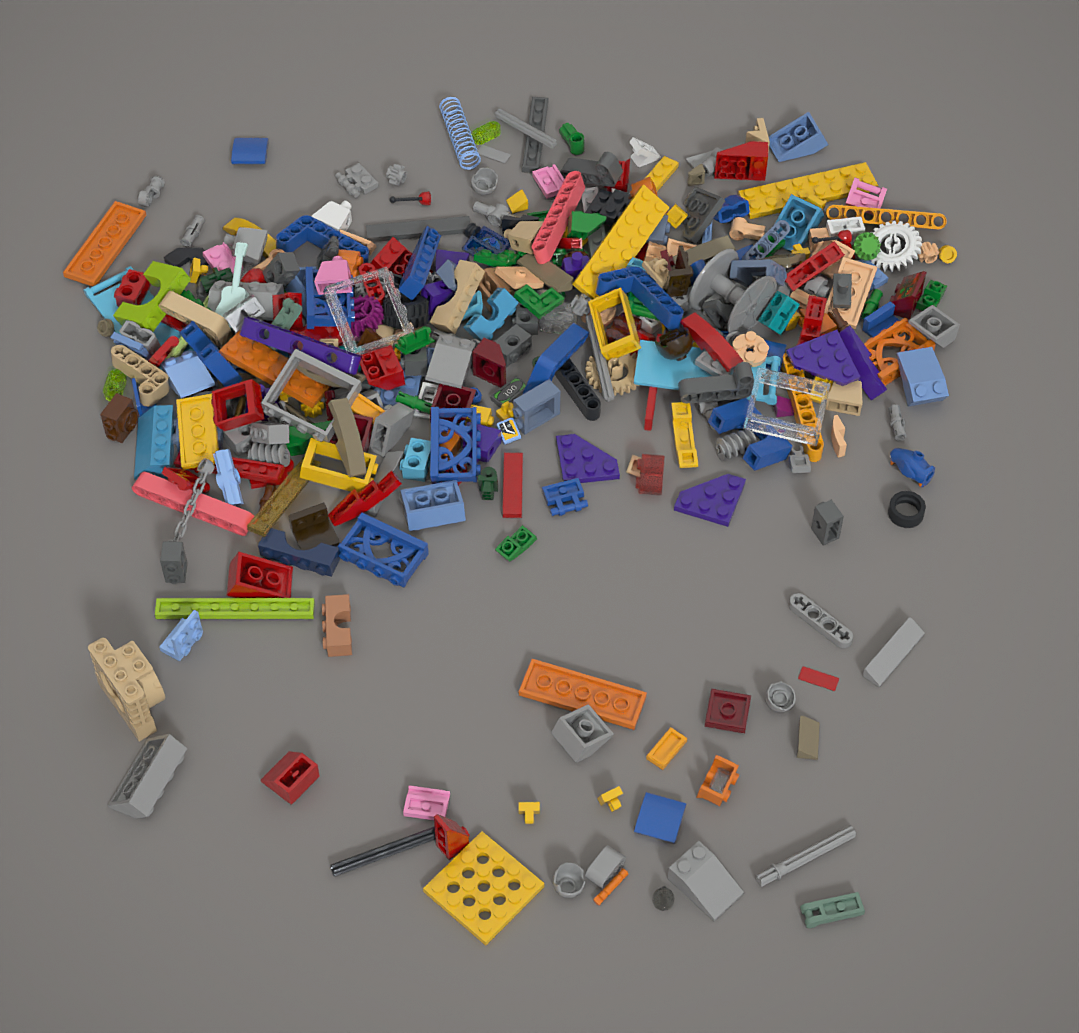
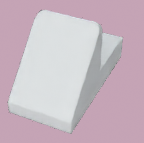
M634 137L629 141L634 152L631 155V159L637 167L647 165L661 158L653 146Z

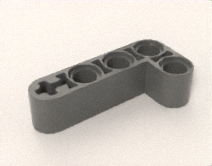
M604 152L599 161L568 158L560 171L563 178H566L568 173L572 171H579L584 183L610 187L616 185L623 173L617 157L611 152Z
M741 362L735 366L733 375L683 379L678 383V389L683 403L743 399L752 394L754 377L751 365L748 362Z

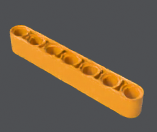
M831 205L825 212L829 220L847 218L846 212L852 209L855 211V217H861L864 224L886 225V222H883L881 219V215L884 212L889 213L890 220L888 222L890 224L893 221H896V224H898L900 214L907 215L908 220L906 223H909L910 227L914 226L915 228L937 230L944 228L947 223L946 217L940 213ZM831 208L838 210L837 217H830L829 210ZM866 211H871L873 214V218L870 221L864 219ZM922 215L925 218L923 225L917 224V216ZM935 217L942 219L941 226L934 225Z
M785 353L782 359L781 371L794 410V418L804 454H808L811 462H818L822 458L824 442L802 369L801 371L795 369L787 353Z

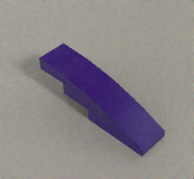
M849 325L839 332V335L860 375V380L858 381L862 382L863 390L870 400H873L884 393L887 388L877 376L879 371L869 358L871 353Z

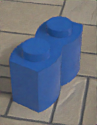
M739 195L728 196L724 199L725 202L721 210L717 212L713 219L719 223H727L734 218L746 216L750 212L748 200Z

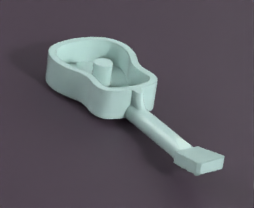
M236 243L232 286L223 288L221 301L215 313L221 316L249 296V293L244 288L239 287L243 257H245L249 246L247 243Z

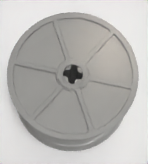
M726 249L714 256L702 269L692 287L689 302L693 309L702 310L704 302L717 292L725 298L726 303L731 302L734 305L728 320V333L739 331L745 334L759 322V318L776 293L777 282L772 276H764L752 283L746 290L740 287L741 284H735L730 279L731 261L739 260L738 254L734 249Z

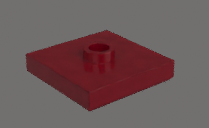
M711 688L704 727L745 734L751 695Z

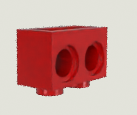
M129 269L127 274L122 277L119 288H116L114 292V298L118 307L122 302L141 305L151 287L143 272Z

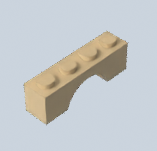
M459 260L454 271L457 280V291L449 302L437 306L430 320V323L438 330L456 334L485 273L477 263Z

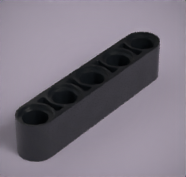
M569 358L556 371L555 376L584 417L589 421H595L600 417L601 401Z

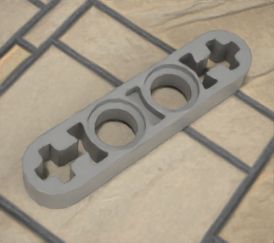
M796 593L790 597L789 608L792 612L840 648L851 646L853 633L805 595ZM813 611L816 612L819 616L817 618H811L808 615V613ZM825 623H830L834 626V628L832 630H827L823 627V625Z

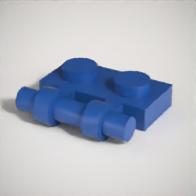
M579 478L542 487L547 505H556L555 508L550 509L551 516H562L566 512L573 510L577 512L581 511L582 508L588 507L587 500L579 501V498L584 497V491ZM572 500L571 504L563 505L562 503Z

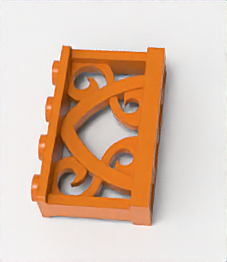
M904 318L901 321H896L888 329L882 330L874 338H869L864 345L871 353L870 360H876L873 364L879 370L877 376L886 386L900 377L901 373L896 358H882L883 347H902L901 352H904L906 349L910 351L933 347L934 350L936 343L931 339L928 340L908 323L907 318ZM905 332L907 335L910 336V339L908 341L905 340V334L902 337H900L899 335Z

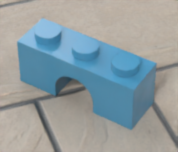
M497 288L487 299V302L492 307V315L489 319L486 320L481 314H474L463 327L474 339L480 342L483 338L490 340L493 337L492 333L505 323V318L515 312L519 302L505 288Z

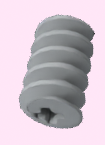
M746 428L744 431H738L737 434L731 433L730 436L719 437L716 440L718 457L721 461H724V455L731 459V453L737 457L738 450L743 455L745 454L744 448L747 450L748 445L756 443L757 439L749 428Z
M254 442L252 448L249 449L248 459L287 467L290 464V452L286 444H259Z

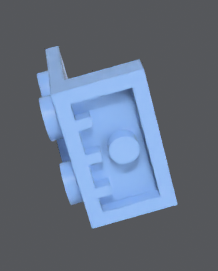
M193 610L187 619L182 618L160 645L161 652L178 661H181L184 656L189 654L192 645L199 641L203 634L198 611Z

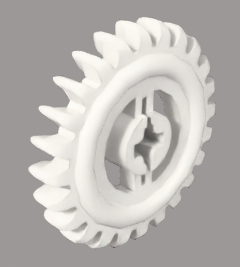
M893 221L892 224L886 222L885 226L880 224L879 229L874 228V232H870L879 237L880 243L887 238L885 240L886 253L880 249L881 252L877 254V257L870 260L879 269L883 265L884 272L888 266L891 272H893L894 266L897 267L898 271H900V265L907 269L906 262L913 265L912 258L917 260V254H921L922 238L919 236V231H915V227H910L909 223L903 225V221H900L898 224H896V221ZM897 236L902 237L906 241L905 248L903 250L901 248L900 239Z

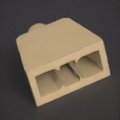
M521 221L513 229H506L504 238L509 240L513 250L533 255L531 247L544 221Z
M855 381L845 386L834 382L827 396L825 410L860 416L862 408V382Z

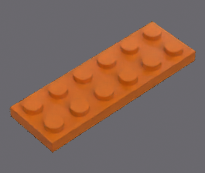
M115 201L63 271L64 277L92 287L97 285L147 216L146 211Z
M240 331L219 350L227 361L270 385H273L289 358L266 345L241 336ZM296 368L282 392L313 409L325 396V391L330 390L332 386L319 383L307 377Z
M532 659L519 689V696L572 712L589 704L602 721L635 730L647 697V692Z

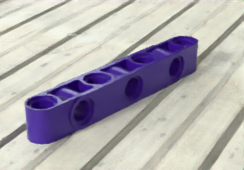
M244 317L240 330V335L291 354L297 349L342 372L352 375L357 374L361 356L252 317ZM265 329L269 331L268 338L264 335ZM299 341L303 344L302 350L298 348ZM332 353H335L337 356L336 362L331 359Z

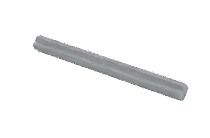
M590 313L585 317L603 398L610 402L614 400L615 396L607 362L601 354Z

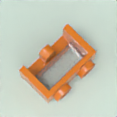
M716 755L696 798H703L718 806L721 805L722 801L727 802L732 792L728 788L730 784L735 785L740 775L736 773L739 765Z

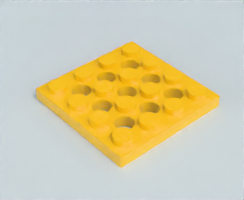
M481 831L423 888V892L486 946L544 888V882ZM485 856L489 861L485 864H480L477 859ZM501 869L504 871V875L496 877L493 875V872ZM469 870L474 873V876L472 878H465L462 874ZM516 882L520 885V888L518 890H511L508 887L509 884ZM481 884H488L490 886L489 890L485 892L480 891L478 887ZM457 885L460 889L456 893H451L448 891V887ZM503 897L506 901L502 905H497L494 903V899ZM467 898L475 900L472 906H466L463 902ZM486 911L491 914V917L483 920L479 917V914Z

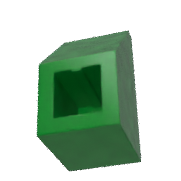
M572 211L568 218L567 238H582V240H585L602 227L606 216L598 213L588 214L583 211Z

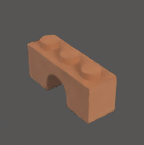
M349 594L325 596V604H322V615L326 616V620L322 621L323 632H326V637H323V649H327L328 657L352 655L350 628L338 627L342 622H351Z

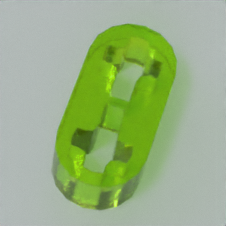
M491 121L476 128L472 132L474 143L482 145L498 137L501 134V126L498 122Z

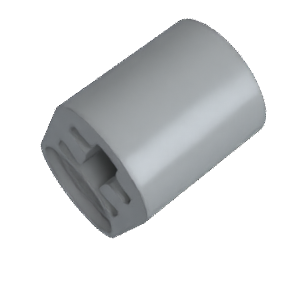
M607 845L590 865L585 877L603 889L621 869L626 857Z

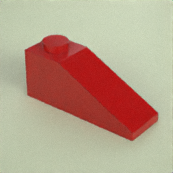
M439 814L434 816L436 846L448 860H451L469 844L470 835L466 828L460 827L456 821Z

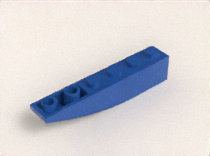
M428 226L424 229L410 257L398 288L399 292L411 300L425 286L441 238L437 230Z

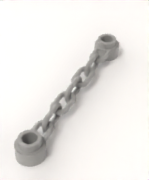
M204 458L198 465L197 471L201 473L200 478L196 480L192 497L185 505L183 518L177 524L174 532V539L168 541L179 542L187 529L186 523L196 508V500L204 489L206 476L210 475L215 468L213 462L207 458ZM198 483L202 484L200 490L196 489ZM189 505H193L191 512L187 511ZM179 527H184L182 533L178 532Z

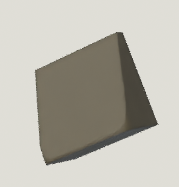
M699 164L688 172L687 185L704 184L705 169L703 164Z

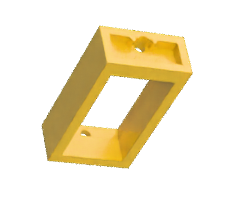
M622 288L614 289L607 294L588 301L601 354L607 361L641 349L629 300ZM622 303L630 335L608 344L600 312Z
M311 438L301 466L299 478L350 492L353 489L360 492L374 480L371 476L372 474L376 475L378 464L375 463L377 456L364 452L365 464L368 467L365 479L349 477L342 473L312 466L315 453L338 460L342 459L336 444L325 441L319 442Z

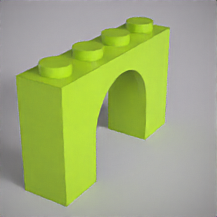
M152 261L143 275L152 286L160 288L158 294L151 301L143 305L122 302L113 315L121 326L126 321H133L141 328L154 332L166 315L158 305L168 291L180 295L190 282L191 278L183 268Z

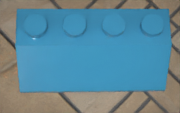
M173 405L153 406L138 418L135 480H137L142 472H148L163 479L168 478L161 473L164 467L173 468L174 445L172 436L175 433L174 419H176Z

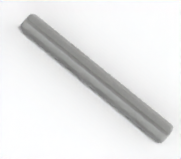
M501 108L495 111L496 118L550 148L557 146V140Z

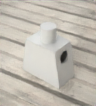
M330 201L311 217L339 232L340 230L347 231L352 222L351 204L348 201H343L339 205Z

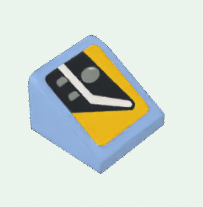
M513 417L496 424V429L501 430L504 445L521 439Z

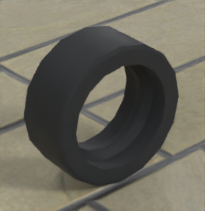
M900 491L894 494L888 508L890 520L903 528H913L923 521L926 509L925 501L920 495L911 491ZM901 503L911 504L916 507L918 513L913 516L902 515L896 510V505Z

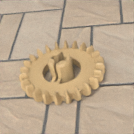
M636 352L631 356L629 353L619 358L606 360L614 396L617 393L623 395V392L630 393V389L636 390V386H640L634 384L637 363ZM590 356L589 361L586 362V379L589 380L588 383L593 385L594 389H599V392L602 393L595 358ZM623 367H625L628 371V374L624 379H622Z

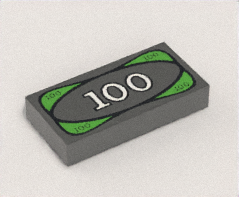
M515 376L490 396L491 401L500 408L507 401L513 403L514 399L523 395L527 383L518 376Z

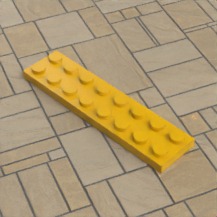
M864 162L740 190L738 195L749 202L750 212L747 215L750 220L781 213L791 194L805 201L812 194L820 196L819 199L822 201L830 202L848 197L854 177L858 178L859 181L878 187V184L867 163ZM858 187L856 188L859 191L869 193V191L860 189Z
M642 185L572 285L592 300L598 297L596 286L599 274L626 268L632 257H636L670 207L645 185Z

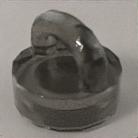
M666 886L657 889L653 895L654 906L662 911L670 909L674 904L673 892Z

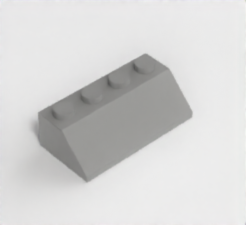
M215 281L209 290L207 307L213 312L216 311L221 301L223 288L232 286V282ZM240 281L239 287L244 288L249 295L253 294L265 310L258 318L260 320L273 321L272 295L284 294L283 284H276L274 282L244 283Z
M170 734L148 738L109 802L108 807L136 819L148 817L153 812L157 799L163 795L167 782L173 778L177 765L183 761L187 748Z

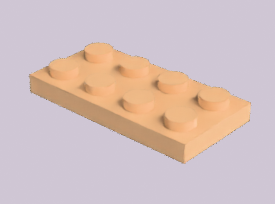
M843 257L838 273L852 274L851 309H837L843 320L847 321V326L850 325L856 330L877 272V267ZM833 287L826 303L824 312L826 314L835 309L833 308Z

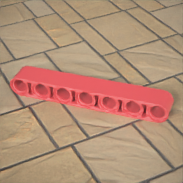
M572 171L566 176L531 248L538 264H545L551 260L568 225V218L571 212L575 211L582 197L585 184L579 171Z
M142 472L132 486L133 492L138 496L184 513L185 505L193 494V490H180L178 484H173L148 472ZM202 493L198 495L196 508L192 515L194 518L241 536L247 535L256 521L252 513ZM189 505L187 511L191 512L193 505Z

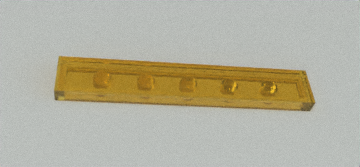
M304 457L247 525L248 531L265 537L307 485L309 480L299 478ZM313 459L312 466L321 467V462Z

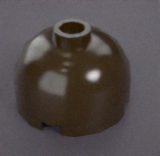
M682 327L683 331H678V329L671 330L659 337L660 342L655 341L659 353L664 358L681 361L687 357L686 354L690 352L693 346L691 333L687 327Z

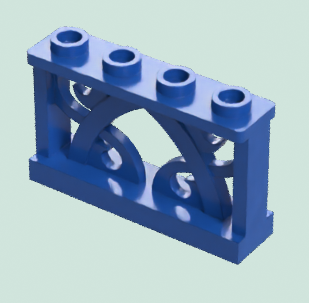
M305 267L307 329H314V326L347 327V329H351V322H355V311H351L354 310V299H350V297L353 298V287L350 293L335 294L339 299L328 306L324 300L314 298L322 296L318 295L317 290H315L314 280L318 270H313V267Z
M431 407L430 477L432 484L457 480V482H477V476L481 475V465H477V459H481V447H477V442L481 441V430H477V424H481V413H477V407L442 409ZM454 417V420L450 422L440 418ZM462 417H468L471 420V424L465 426L466 420H464L458 426L457 421ZM448 429L450 430L448 436L444 437L441 435L443 431L448 433ZM472 430H473V440H472V438L470 437V435L468 434V433L471 432ZM454 432L467 444L456 457L453 456L449 449L440 447V444L448 442L453 437ZM472 451V458L467 457ZM447 454L450 460L448 461V458L441 459V455ZM465 463L471 465V469L467 473H461L456 468L458 464L462 469H465ZM453 468L454 473H439Z
M364 513L359 515L358 521L341 544L339 543L337 546L340 552L339 557L343 561H349L358 568L366 569L375 576L387 579L393 585H399L403 588L423 559L425 560L429 555L428 543ZM361 530L364 531L363 538L357 537ZM360 542L363 543V545L357 544L354 546V548L359 549V551L357 552L349 548L352 543ZM386 542L391 544V551L394 556L387 558L374 557L370 545L377 546ZM396 547L401 548V549H398L400 553H398V552L396 551V549H395ZM412 555H415V557L409 563L407 558L411 557ZM400 562L406 565L404 572H399L393 568L398 567L401 570Z

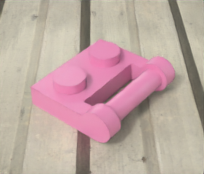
M854 177L845 206L881 209L887 188H879L859 181L858 178ZM858 187L860 189L878 194L879 197L859 191L856 188ZM866 211V212H865V213H868V214L873 215L871 211Z

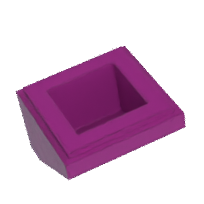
M777 396V403L773 405L776 418L794 416L791 400Z

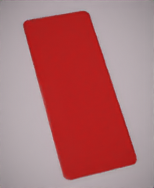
M804 666L798 677L800 680L832 691L836 690L839 681L837 677Z

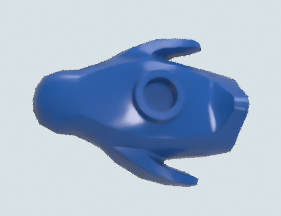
M895 448L890 452V465L896 463L904 476L917 481L920 487H924L930 482L935 473V467L927 463L922 452Z

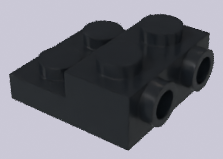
M600 189L585 213H598L606 216L603 224L613 227L630 203L631 194L617 189L613 193Z

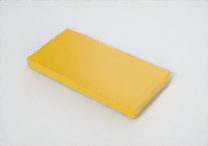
M212 394L176 400L182 469L196 468L204 458L213 462V465L215 464L213 454L219 451L217 426L213 422Z

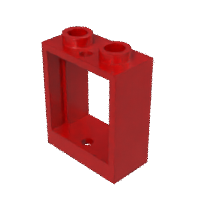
M249 379L212 391L213 422L221 430L228 431L264 420V412L261 405V385L254 380ZM246 394L248 413L228 419L226 400Z

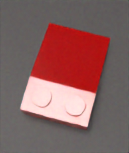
M238 551L229 565L227 596L233 598H291L293 567Z

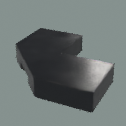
M176 248L164 256V261L167 264L181 267L189 261L192 263L193 258L200 259V266L209 265L203 257V252L205 251L203 248Z

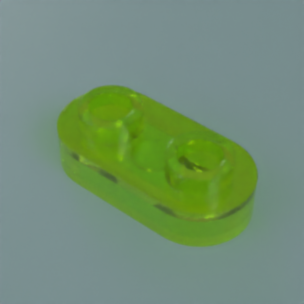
M113 369L107 375L103 393L108 401H111L116 393L123 395L127 376L121 370Z

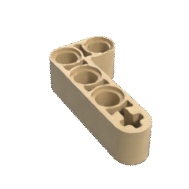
M168 291L158 305L163 312L186 324L194 321L206 333L208 338L218 346L223 344L231 332L228 322L224 317L175 292Z
M124 345L112 347L111 357L113 366L131 379L135 378L136 382L140 384L139 396L140 403L143 406H153L168 394L169 378L164 371Z

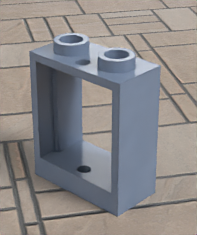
M550 379L513 400L514 422L518 430L520 429L524 435L560 414V390Z

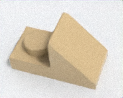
M757 118L753 131L746 133L745 143L750 141L768 142L769 152L770 141L764 118Z

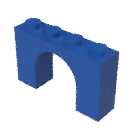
M194 321L179 332L184 340L196 351L202 363L225 387L237 384L243 379L231 363L222 356L218 347Z
M747 398L713 408L708 423L719 434L732 429L749 428L760 441L748 445L743 459L754 471L786 460L793 447Z

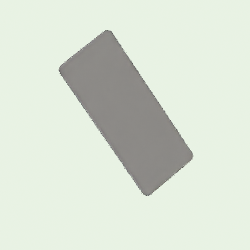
M481 145L477 151L482 156L502 163H506L511 156L508 153L485 145Z

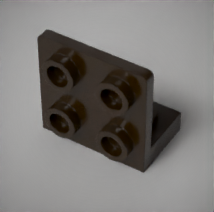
M683 245L678 248L676 269L668 271L665 292L670 297L687 295L688 288L691 287L690 277L693 276V270L688 265L687 251L684 252Z
M324 502L288 515L290 529L300 550L312 549L320 543L331 546L339 545V539L329 521L327 507Z

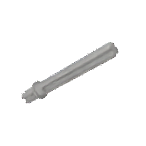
M848 826L776 865L771 864L769 869L756 875V881L762 887L775 879L780 880L781 876L853 839L856 836V831L852 826Z

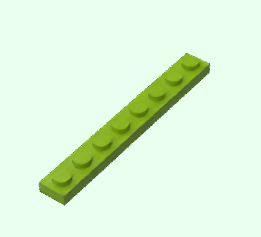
M157 598L155 618L187 619L193 610H196L199 613L200 619H314L315 599Z

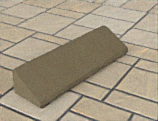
M528 253L517 260L519 266L527 268L557 292L572 290L574 278L550 261L545 264H538L534 254Z

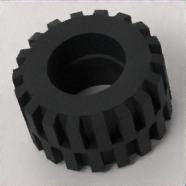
M396 294L383 300L384 324L397 329H415L428 324V299L417 295L411 300L404 294Z

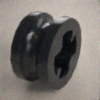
M470 223L466 227L464 234L471 240H476L481 233V227L476 226L475 223Z

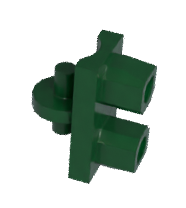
M217 267L212 268L213 273L200 277V282L208 295L215 281L232 282L233 274L230 267L218 271Z
M485 467L481 471V475H478L479 491L482 494V500H494V492H498V477L493 467Z

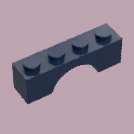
M269 527L266 528L258 544L260 556L263 558L276 560L285 565H293L302 570H310L322 576L332 577L340 561L338 547L320 543L309 550H297L287 543L285 532Z

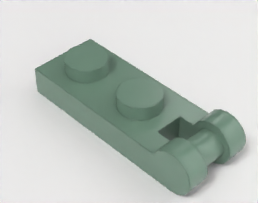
M290 298L285 299L282 309L271 324L289 330L302 312V306ZM268 330L264 333L266 338L269 337Z
M859 892L805 903L800 906L801 913L806 918L804 921L806 928H814L820 924L861 916L865 913ZM818 910L819 915L814 916L813 911Z

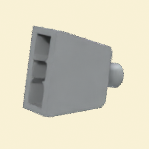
M240 227L236 236L226 234L224 244L233 246L232 255L236 257L234 255L236 243H247L249 246L243 261L256 266L261 261L268 238V231Z

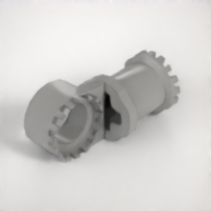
M157 175L150 178L149 186L139 193V205L150 207L153 198L160 196V190L165 185L164 179L159 178L160 176L157 177Z

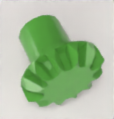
M869 232L859 234L853 245L855 255L862 260L876 258L877 254L881 252L879 237Z

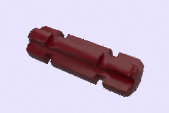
M334 390L325 391L327 421H332L334 418L328 405L335 398Z

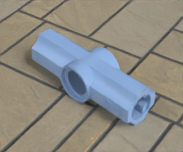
M229 449L216 451L213 456L218 472L216 474L217 484L223 492L225 503L239 507L244 504L239 487L241 479L239 472L234 467L231 451Z

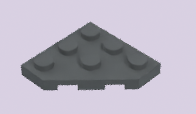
M694 186L685 199L684 206L687 207L686 213L688 216L683 221V224L686 226L682 236L696 244L701 239L706 228L712 223L717 212L721 210L725 200L718 195Z

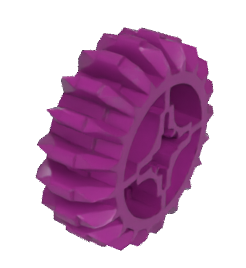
M360 295L358 298L353 296L354 310L351 311H355V322H351V329H347L346 336L350 335L351 338L355 336L360 338L365 328L377 330L378 325L382 324L384 319L383 308L377 299L374 300L373 296L365 295L362 297Z

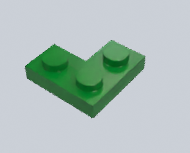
M482 249L474 254L473 261L493 267H511L517 263L520 255L514 254L515 252L512 250H504L499 254H493L490 250Z
M525 285L514 294V298L538 319H541L561 305L565 299L552 287L539 295L530 286Z

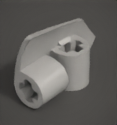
M717 147L713 151L687 157L686 161L693 169L699 164H703L705 177H709L715 172L717 152L724 149Z

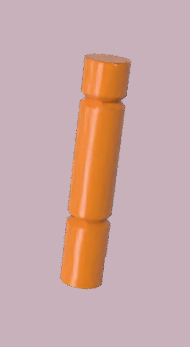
M622 868L593 899L594 902L600 905L625 879L628 872Z

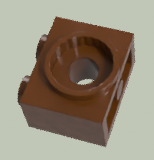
M116 393L101 412L100 416L106 437L111 441L123 443L130 432L133 431L138 423L139 413L134 408L132 399Z

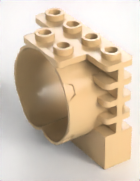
M100 638L90 644L88 650L96 671L98 683L140 742L157 732L149 709L165 700V694L153 667L135 642L130 641L116 650L113 649L106 638Z

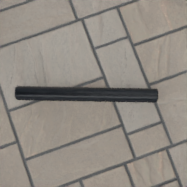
M435 826L330 865L331 872L334 876H338L436 839Z

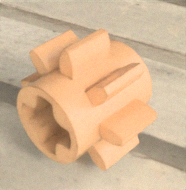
M930 242L922 243L920 248L921 254H918L920 262L925 260L928 264L936 261L937 255L940 254L936 243L932 245Z

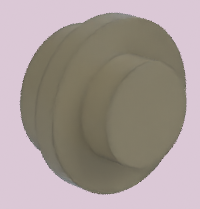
M110 319L101 320L98 323L97 330L102 336L109 337L114 331V324Z

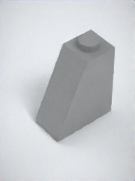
M398 402L376 417L369 450L385 457L386 453L391 451L411 426L414 409Z

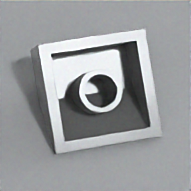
M933 305L908 322L943 348L956 339L960 326L959 323Z
M589 704L560 717L551 732L576 763L590 757L614 735Z

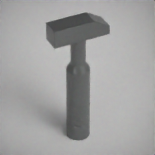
M205 275L199 276L196 292L197 299H200L202 303L205 296L203 295L204 288L200 282V277Z

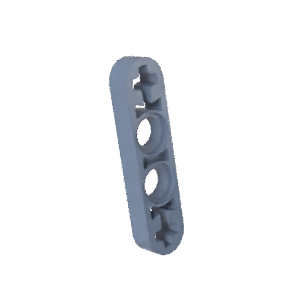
M779 220L743 255L742 260H749L752 255L756 256L753 260L764 258L789 233L790 225L784 220ZM782 227L783 230L778 234L776 231ZM768 235L774 238V243L768 240ZM758 245L764 248V253L759 252Z

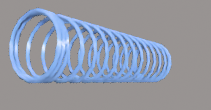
M456 97L445 98L441 101L439 109L448 129L461 168L473 169L479 165L481 158L467 125L460 101ZM450 99L456 100L447 102L445 104L447 105L451 102H457L458 105L450 106H457L455 110L446 112V109L445 111H443L445 105L441 109V106L445 101ZM458 111L461 112L460 114L453 115L450 118L447 117L448 115L457 113ZM460 115L462 116L461 119H456L452 122H448L450 119H455ZM461 120L464 121L463 123L456 124L453 127L450 126L451 124L460 122ZM463 124L466 125L465 128H459L456 131H452L453 128H458ZM464 129H467V132L460 133L456 136L453 135L456 132H461ZM465 134H469L468 137H463L459 140H455L456 137H461ZM467 138H470V141L463 142L460 145L457 144L459 141H464ZM472 143L471 146L464 147L463 149H458L460 146ZM471 147L474 148L472 151H467L464 154L460 153L461 151L470 149ZM468 155L478 156L475 160H478V162L472 167H464L462 164H472L475 161L463 163L462 159L468 160L474 157L464 159Z

